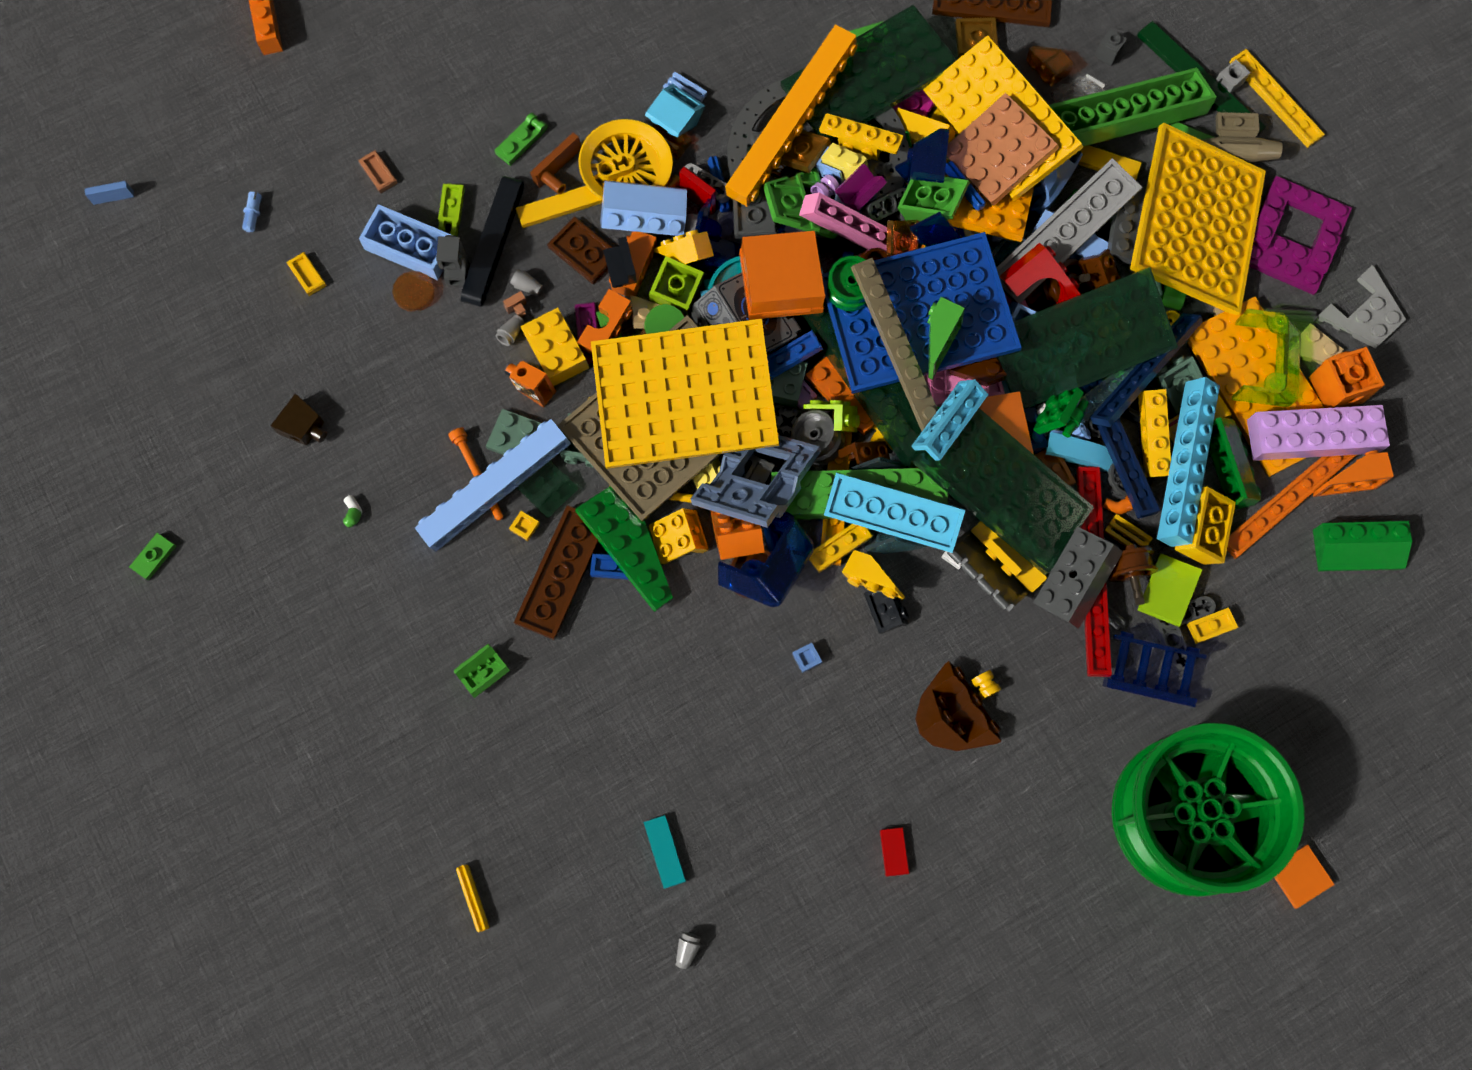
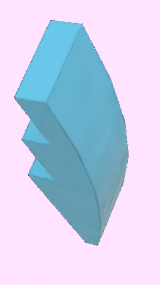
M1049 433L1048 447L1045 454L1065 458L1066 462L1081 464L1084 467H1100L1101 472L1108 473V469H1110L1113 461L1106 446L1072 436L1067 438L1059 433Z

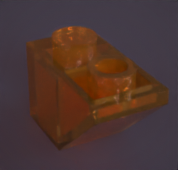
M1032 46L1026 58L1028 64L1035 68L1041 78L1051 87L1068 76L1074 64L1061 49Z

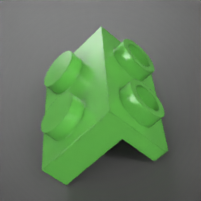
M487 644L465 662L461 663L453 672L475 698L510 670L491 645Z

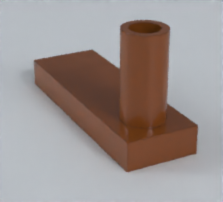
M575 133L569 135L530 172L535 185L540 188L545 183L559 195L565 191L566 184L554 176V174L580 151L581 143L579 136Z

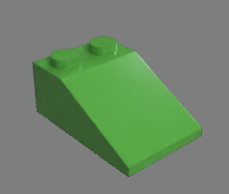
M914 172L897 208L906 222L928 224L953 219L970 182L965 179Z
M940 297L938 303L934 302L928 313L930 315L927 322L930 324L928 378L930 379L934 378L963 323L965 311L964 307L943 297Z

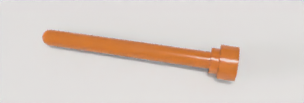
M463 427L454 429L448 434L451 442L459 446L473 476L481 475L482 472L466 443L468 435ZM496 503L490 509L496 520H502L503 514Z

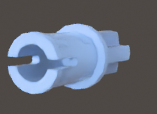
M255 192L248 193L247 205L243 209L245 215L242 229L246 232L255 231L257 217L260 216L259 207L262 199L260 193H257L255 200Z

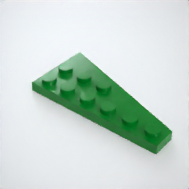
M611 486L576 508L575 512L654 612L672 601L673 596L645 520L642 522Z

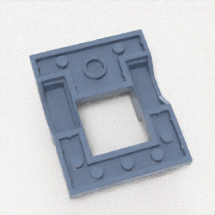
M778 435L779 446L724 453L720 472L711 483H702L691 497V503L704 509L768 528L775 517L781 518L800 491V481L821 453L820 446ZM754 451L787 460L769 485L742 478L745 473L744 465Z

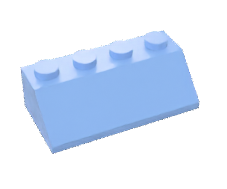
M604 180L600 219L601 228L674 236L683 235L686 222L687 189Z

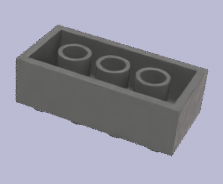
M1077 526L1033 603L1079 629L1123 551L1114 544Z

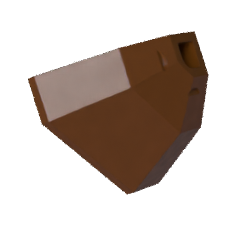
M950 661L946 662L921 695L915 717L920 735L932 746L953 751L967 750L1001 742L998 724L990 718L982 706L981 698L977 693L973 692L965 680V674L959 666L955 667Z

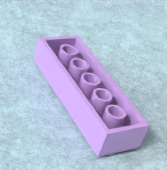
M1383 405L1255 412L1247 419L1253 461L1359 455L1378 450L1380 453L1390 446Z

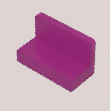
M861 164L835 192L845 206L853 210H860L887 182L883 176H873L866 164Z

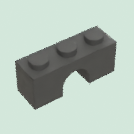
M454 235L438 236L436 261L439 268L444 269L447 287L463 288L470 264L460 237Z

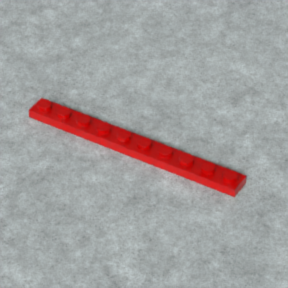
M1078 467L1079 527L1104 539L1100 467ZM1105 583L1084 619L1087 676L1110 677L1112 675L1107 583Z

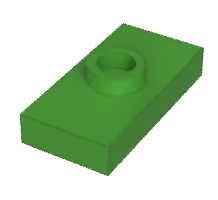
M156 533L129 568L149 581L175 549L176 545L159 533Z

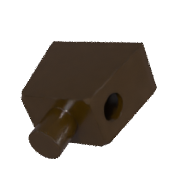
M294 394L270 425L277 434L303 445H308L312 438L321 443L327 437V432L321 429L324 424L322 418L296 394Z

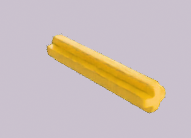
M467 864L461 865L456 868L476 931L483 932L489 929V924L470 868Z

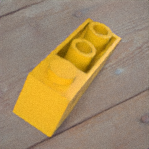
M698 229L687 232V237H685V234L673 237V241L672 239L660 242L661 246L653 248L654 252L684 264L714 256L707 231L699 233Z
M853 550L842 571L848 578V583L855 587H859V585L864 586L873 593L880 591L892 599L894 597L904 599L903 593L871 555Z

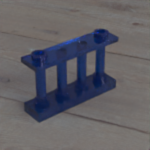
M1121 631L1120 635H1113V639L1121 640L1114 675H1111V679L1104 677L1102 686L1196 707L1197 699L1190 697V684L1196 658L1206 659L1207 655L1200 654V649L1187 646L1186 650L1134 639V634ZM1130 643L1143 645L1136 680H1133V684L1124 682L1125 678L1123 677ZM1152 648L1165 650L1158 685H1155V689L1146 687L1147 683L1145 682ZM1174 653L1187 655L1180 690H1177V694L1168 692L1169 688L1167 687Z

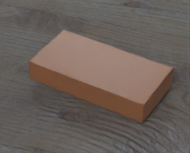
M376 150L358 160L380 194L398 184Z

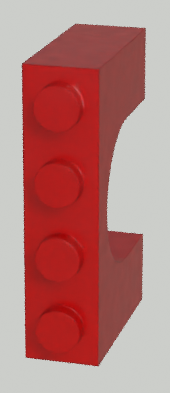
M1039 243L999 277L1016 297L1040 279L1053 278L1057 280L1060 287V296L1056 305L1035 322L1045 337L1054 343L1093 310L1089 306L1091 303L1090 299L1085 293L1080 294L1077 290L1080 287L1073 277L1069 279L1065 274L1068 272L1067 268L1062 262L1057 263L1053 258L1056 254L1049 245L1045 247Z

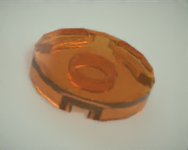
M410 271L404 273L393 284L392 293L394 300L400 308L406 311L424 310L434 299V285L431 279L422 272Z

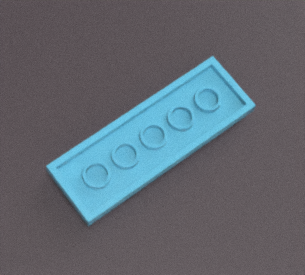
M836 472L824 516L953 553L965 509Z

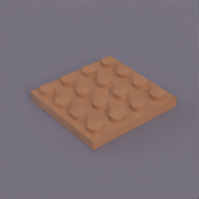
M1005 93L945 146L942 152L950 161L956 164L965 177L994 206L1055 153L1059 146Z

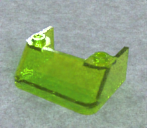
M1247 309L1236 320V325L1269 329L1272 333L1277 334L1275 373H1271L1265 378L1264 387L1243 385L1232 396V400L1283 407L1291 406L1299 397L1301 332L1283 313Z

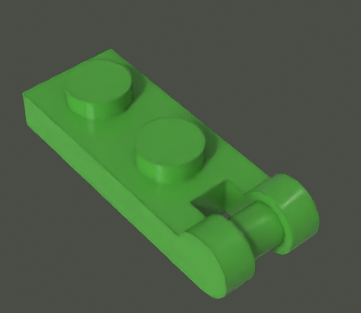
M531 112L527 115L525 121L494 150L495 154L511 166L545 133L548 125L544 121H539L538 117ZM532 126L535 127L533 131L530 130Z

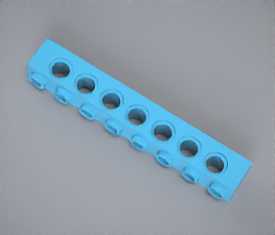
M1207 377L1185 382L1157 535L1158 540L1171 547L1189 545L1193 542L1220 385Z

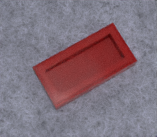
M903 828L880 830L885 877L909 874Z

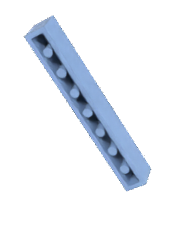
M552 419L542 422L534 433L523 437L519 445L507 450L503 455L504 457L497 462H492L484 473L473 477L469 482L470 484L463 489L457 490L450 500L439 504L435 509L436 511L430 516L423 517L415 527L416 531L431 549L438 551L571 443Z

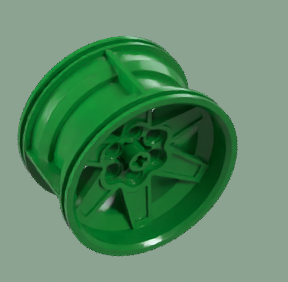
M1206 723L1190 726L1145 747L1124 767L1117 780L1112 797L1111 815L1113 828L1118 844L1127 860L1138 873L1154 885L1166 891L1184 896L1197 897L1237 893L1257 888L1269 882L1291 861L1303 832V798L1297 779L1288 763L1273 746L1258 735L1246 729L1228 724ZM1186 753L1206 754L1195 780L1177 767L1171 759ZM1228 763L1245 777L1255 795L1226 793L1225 784ZM1155 778L1170 800L1169 802L1148 807L1149 791ZM1209 784H1212L1215 787V795L1209 793ZM1186 787L1192 789V799L1185 794ZM1225 802L1231 806L1230 814H1227L1224 810ZM1179 808L1185 811V820L1179 818ZM1259 817L1257 837L1247 853L1235 833L1233 823ZM1218 824L1224 828L1223 836L1217 833L1216 828ZM1195 827L1199 828L1202 833L1200 839L1194 836L1193 830ZM1153 831H1175L1177 833L1171 855L1161 846ZM1209 845L1229 869L1213 873L1198 871L1194 867L1205 847Z

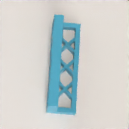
M975 379L959 381L911 447L915 451L926 450L935 461L941 460L989 394Z

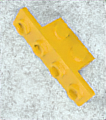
M828 113L825 114L819 128L820 133L837 137L839 146H845L848 150L860 153L867 159L878 160L880 150L897 154L903 141V135Z
M984 517L971 530L988 548L985 552L994 561L997 558L1003 564L1000 568L1009 577L1013 574L1031 593L1047 580V577L988 517Z

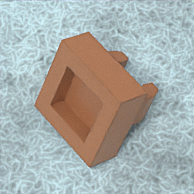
M521 291L503 301L504 308L508 314L515 311L516 315L520 317L526 315V310L523 307L526 305V298Z

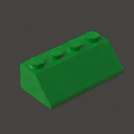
M1223 417L1216 418L1213 422L1209 451L1224 496L1236 502L1235 510L1254 506L1261 500V490L1255 483L1254 470L1249 465L1247 449L1241 441V431L1236 426L1234 420Z
M1409 521L1322 523L1313 529L1318 572L1406 569L1412 545Z

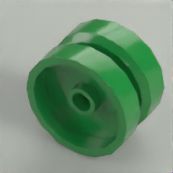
M846 256L833 264L829 272L827 294L830 301L837 308L843 311L854 312L863 309L867 305L851 269L853 265L866 259L859 256Z

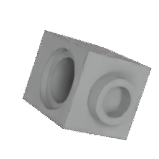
M1236 59L1219 73L1216 80L1232 94L1244 84L1251 72Z

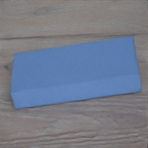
M126 181L86 188L85 195L95 205L133 198L134 191Z

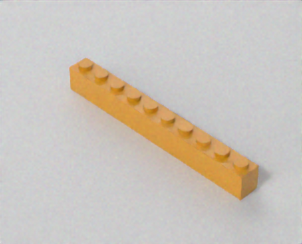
M836 24L834 25L726 184V195L746 207L749 206L751 201L754 202L757 199L759 189L769 181L772 170L778 168L782 155L790 150L795 136L798 137L801 134L803 124L806 120L811 119L817 103L821 104L828 87L831 88L834 85L838 72H842L847 64L846 60L849 56L855 54L857 50L855 34Z

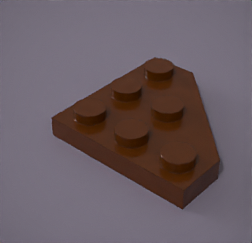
M996 357L946 370L950 372L949 374L965 380L966 378L975 379L980 385L986 387L1005 380L1007 376Z

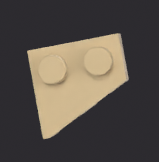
M1311 323L1288 347L1291 355L1302 357V360L1308 362H1317L1320 365L1326 359L1344 350Z

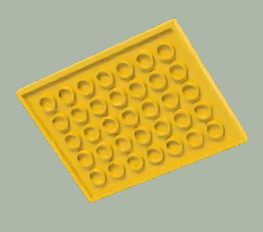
M1163 122L1158 128L1130 270L1229 314L1239 315L1242 309L1266 171Z

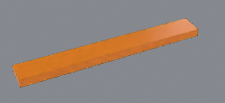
M1356 455L1320 457L1230 534L1227 551L1234 559L1238 558Z

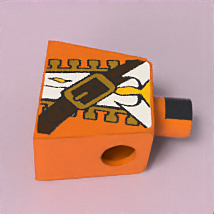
M521 361L517 366L512 363L507 366L505 374L509 376L515 388L544 408L556 393L548 375L524 361Z

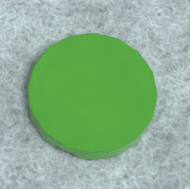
M658 305L651 309L645 317L644 329L646 334L669 331L684 316L679 309L672 305Z

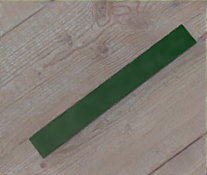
M1153 21L1138 32L1137 37L1176 73L1198 68L1217 96L1212 105L1216 111L1251 113ZM1260 120L1258 134L1266 127Z

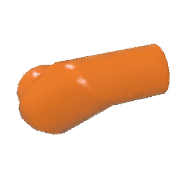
M1128 496L1118 502L1106 498L1102 506L1119 515L1133 509Z

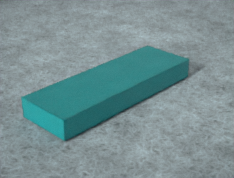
M666 816L644 822L663 888L666 889L686 882Z

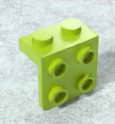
M810 400V404H803V409L834 411V431L857 432L860 424V418L857 415L858 407L850 406V402L841 400H830V402Z

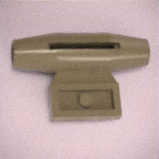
M1217 112L1216 134L1219 137L1200 139L1246 162L1280 159L1282 154L1281 142L1256 137L1259 132V113Z

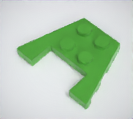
M817 168L812 169L810 173L800 172L794 177L788 178L786 176L765 183L763 189L773 222L804 231H815L817 235L835 239L837 234L799 216L806 195L804 188H811L815 183L821 182Z

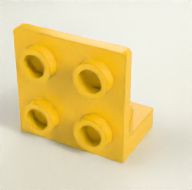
M682 508L649 525L661 564H667L690 552L704 553L709 550L696 510Z

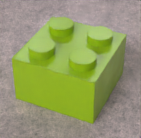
M665 256L649 292V301L660 305H672L679 309L683 315L687 316L703 281L704 272Z

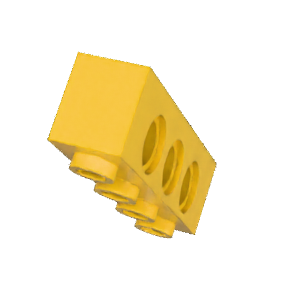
M1166 389L1142 391L1138 398L1146 477L1168 476L1171 452Z

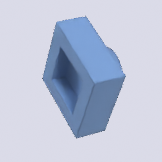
M813 643L792 652L802 673L822 664V660Z

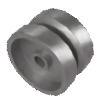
M810 410L802 414L791 428V439L820 446L821 453L815 460V464H826L835 460L839 456L838 450L844 448V432L834 431V420L823 411Z

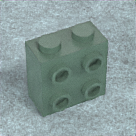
M802 361L770 380L773 403L797 408L803 380L807 371V362Z

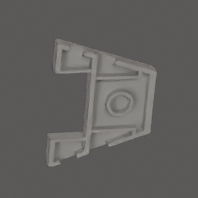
M1372 265L1357 279L1360 284L1372 293V296L1348 318L1334 305L1330 304L1318 315L1317 320L1322 323L1325 321L1333 325L1332 328L1346 331L1352 334L1351 337L1373 348H1377L1406 318Z

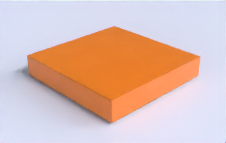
M1308 844L1297 849L1287 866L1274 877L1295 909L1335 885Z

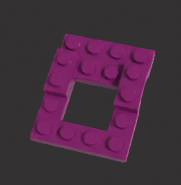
M1275 176L1259 211L1249 267L1314 295L1320 286L1324 274L1328 271L1352 208L1279 176ZM1286 204L1323 220L1311 249L1275 234Z

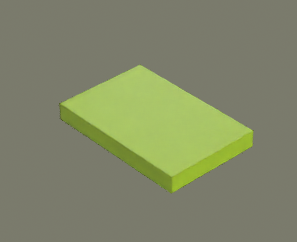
M1160 553L1155 565L1158 571L1151 575L1143 595L1145 604L1139 605L1137 610L1180 627L1202 569Z

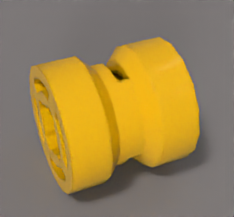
M991 670L971 680L975 687H980L979 696L982 700L1002 690L998 683L992 681L994 675Z

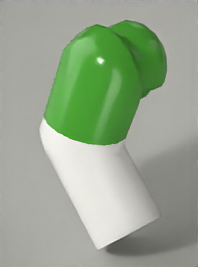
M349 495L344 499L349 510L343 519V523L347 527H353L359 522L362 509L354 496Z

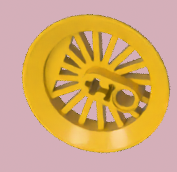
M631 119L613 120L594 129L584 140L578 160L582 180L587 188L600 199H603L604 180L622 182L624 179L626 183L629 180L630 183H635L636 181L638 184L648 185L643 180L645 179L653 182L652 185L665 187L670 179L673 165L672 153L665 138L650 125ZM617 140H624V153L621 152ZM628 140L635 141L630 153H628ZM612 142L617 155L607 146V144ZM639 145H641L642 149L635 155ZM600 150H603L609 157L599 154L598 152ZM594 159L600 161L599 164H592ZM592 171H598V174L593 176ZM605 171L611 172L610 174H607V175H606V174H603V172H605Z

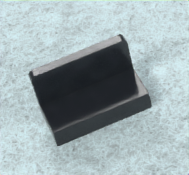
M626 237L618 238L619 246L603 250L613 288L637 283Z

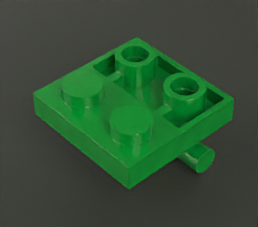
M1077 387L1069 391L1065 390L1056 396L1052 395L1046 401L1044 411L1037 417V423L1033 430L1040 435L1066 426L1062 434L1070 438L1074 429L1079 427L1084 418V411L1089 404L1087 400L1081 399L1084 392Z

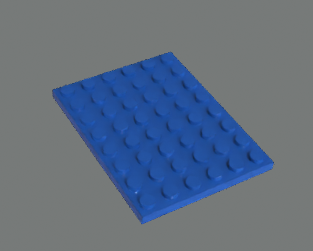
M985 232L874 260L923 376L928 375L930 324L927 322L930 315L928 313L934 302L938 303L940 297L964 307L965 311L962 326L937 372L1021 351L1022 347ZM829 272L822 274L825 300L851 393L854 394L900 382L868 306L866 305L863 309L854 312L843 311L837 308L830 301L827 294Z

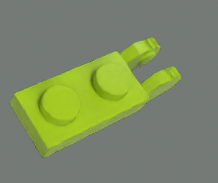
M443 183L438 228L446 232V224H451L450 234L457 237L465 188L464 185Z

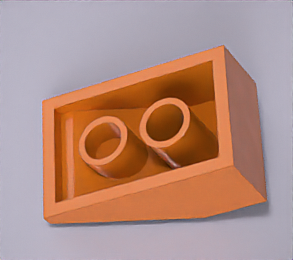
M1378 450L1365 453L1364 457L1357 459L1355 463L1313 492V497L1377 489L1394 477L1388 452L1379 453Z

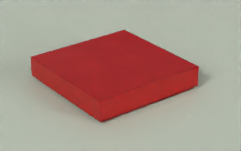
M683 167L679 171L680 188L687 189V197L712 215L716 211V189L689 169Z

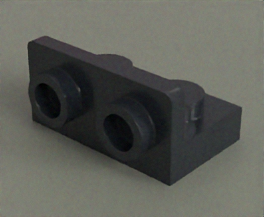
M867 591L864 593L879 634L899 626L909 625L907 620L909 614L907 609L902 606L900 598H889L880 591L876 593Z

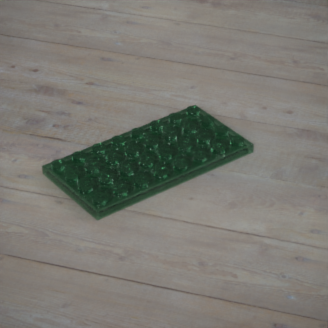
M913 4L856 37L857 50L855 54L849 56L846 60L847 64L844 70L838 72L834 85L831 88L828 87L821 104L817 103L813 116L807 122L816 134L830 138L832 143L838 138L820 133L819 131L825 114H832L864 124L927 87L943 74L945 69L957 61V58ZM805 68L781 81L780 86L786 94L789 93Z
M1147 267L1013 321L1022 347L1021 351L998 356L997 359L1007 374L1005 381L1009 392L1020 391L1023 408L1027 409L1047 401L1052 395L1056 396L1065 390L1069 391L1177 349L1178 346L1150 267Z
M978 408L941 460L935 461L926 450H921L912 462L1044 575L1049 574L1077 526H1082L1094 508L1093 505L980 408Z

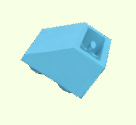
M672 84L661 91L646 111L645 116L651 119L654 124L666 129L670 135L679 137L697 126L705 105Z

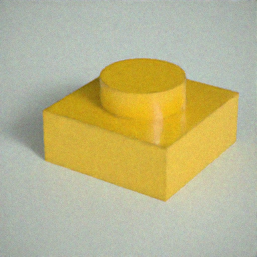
M520 511L509 529L529 541L540 523L538 520Z

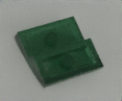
M551 461L517 487L547 518L579 489Z

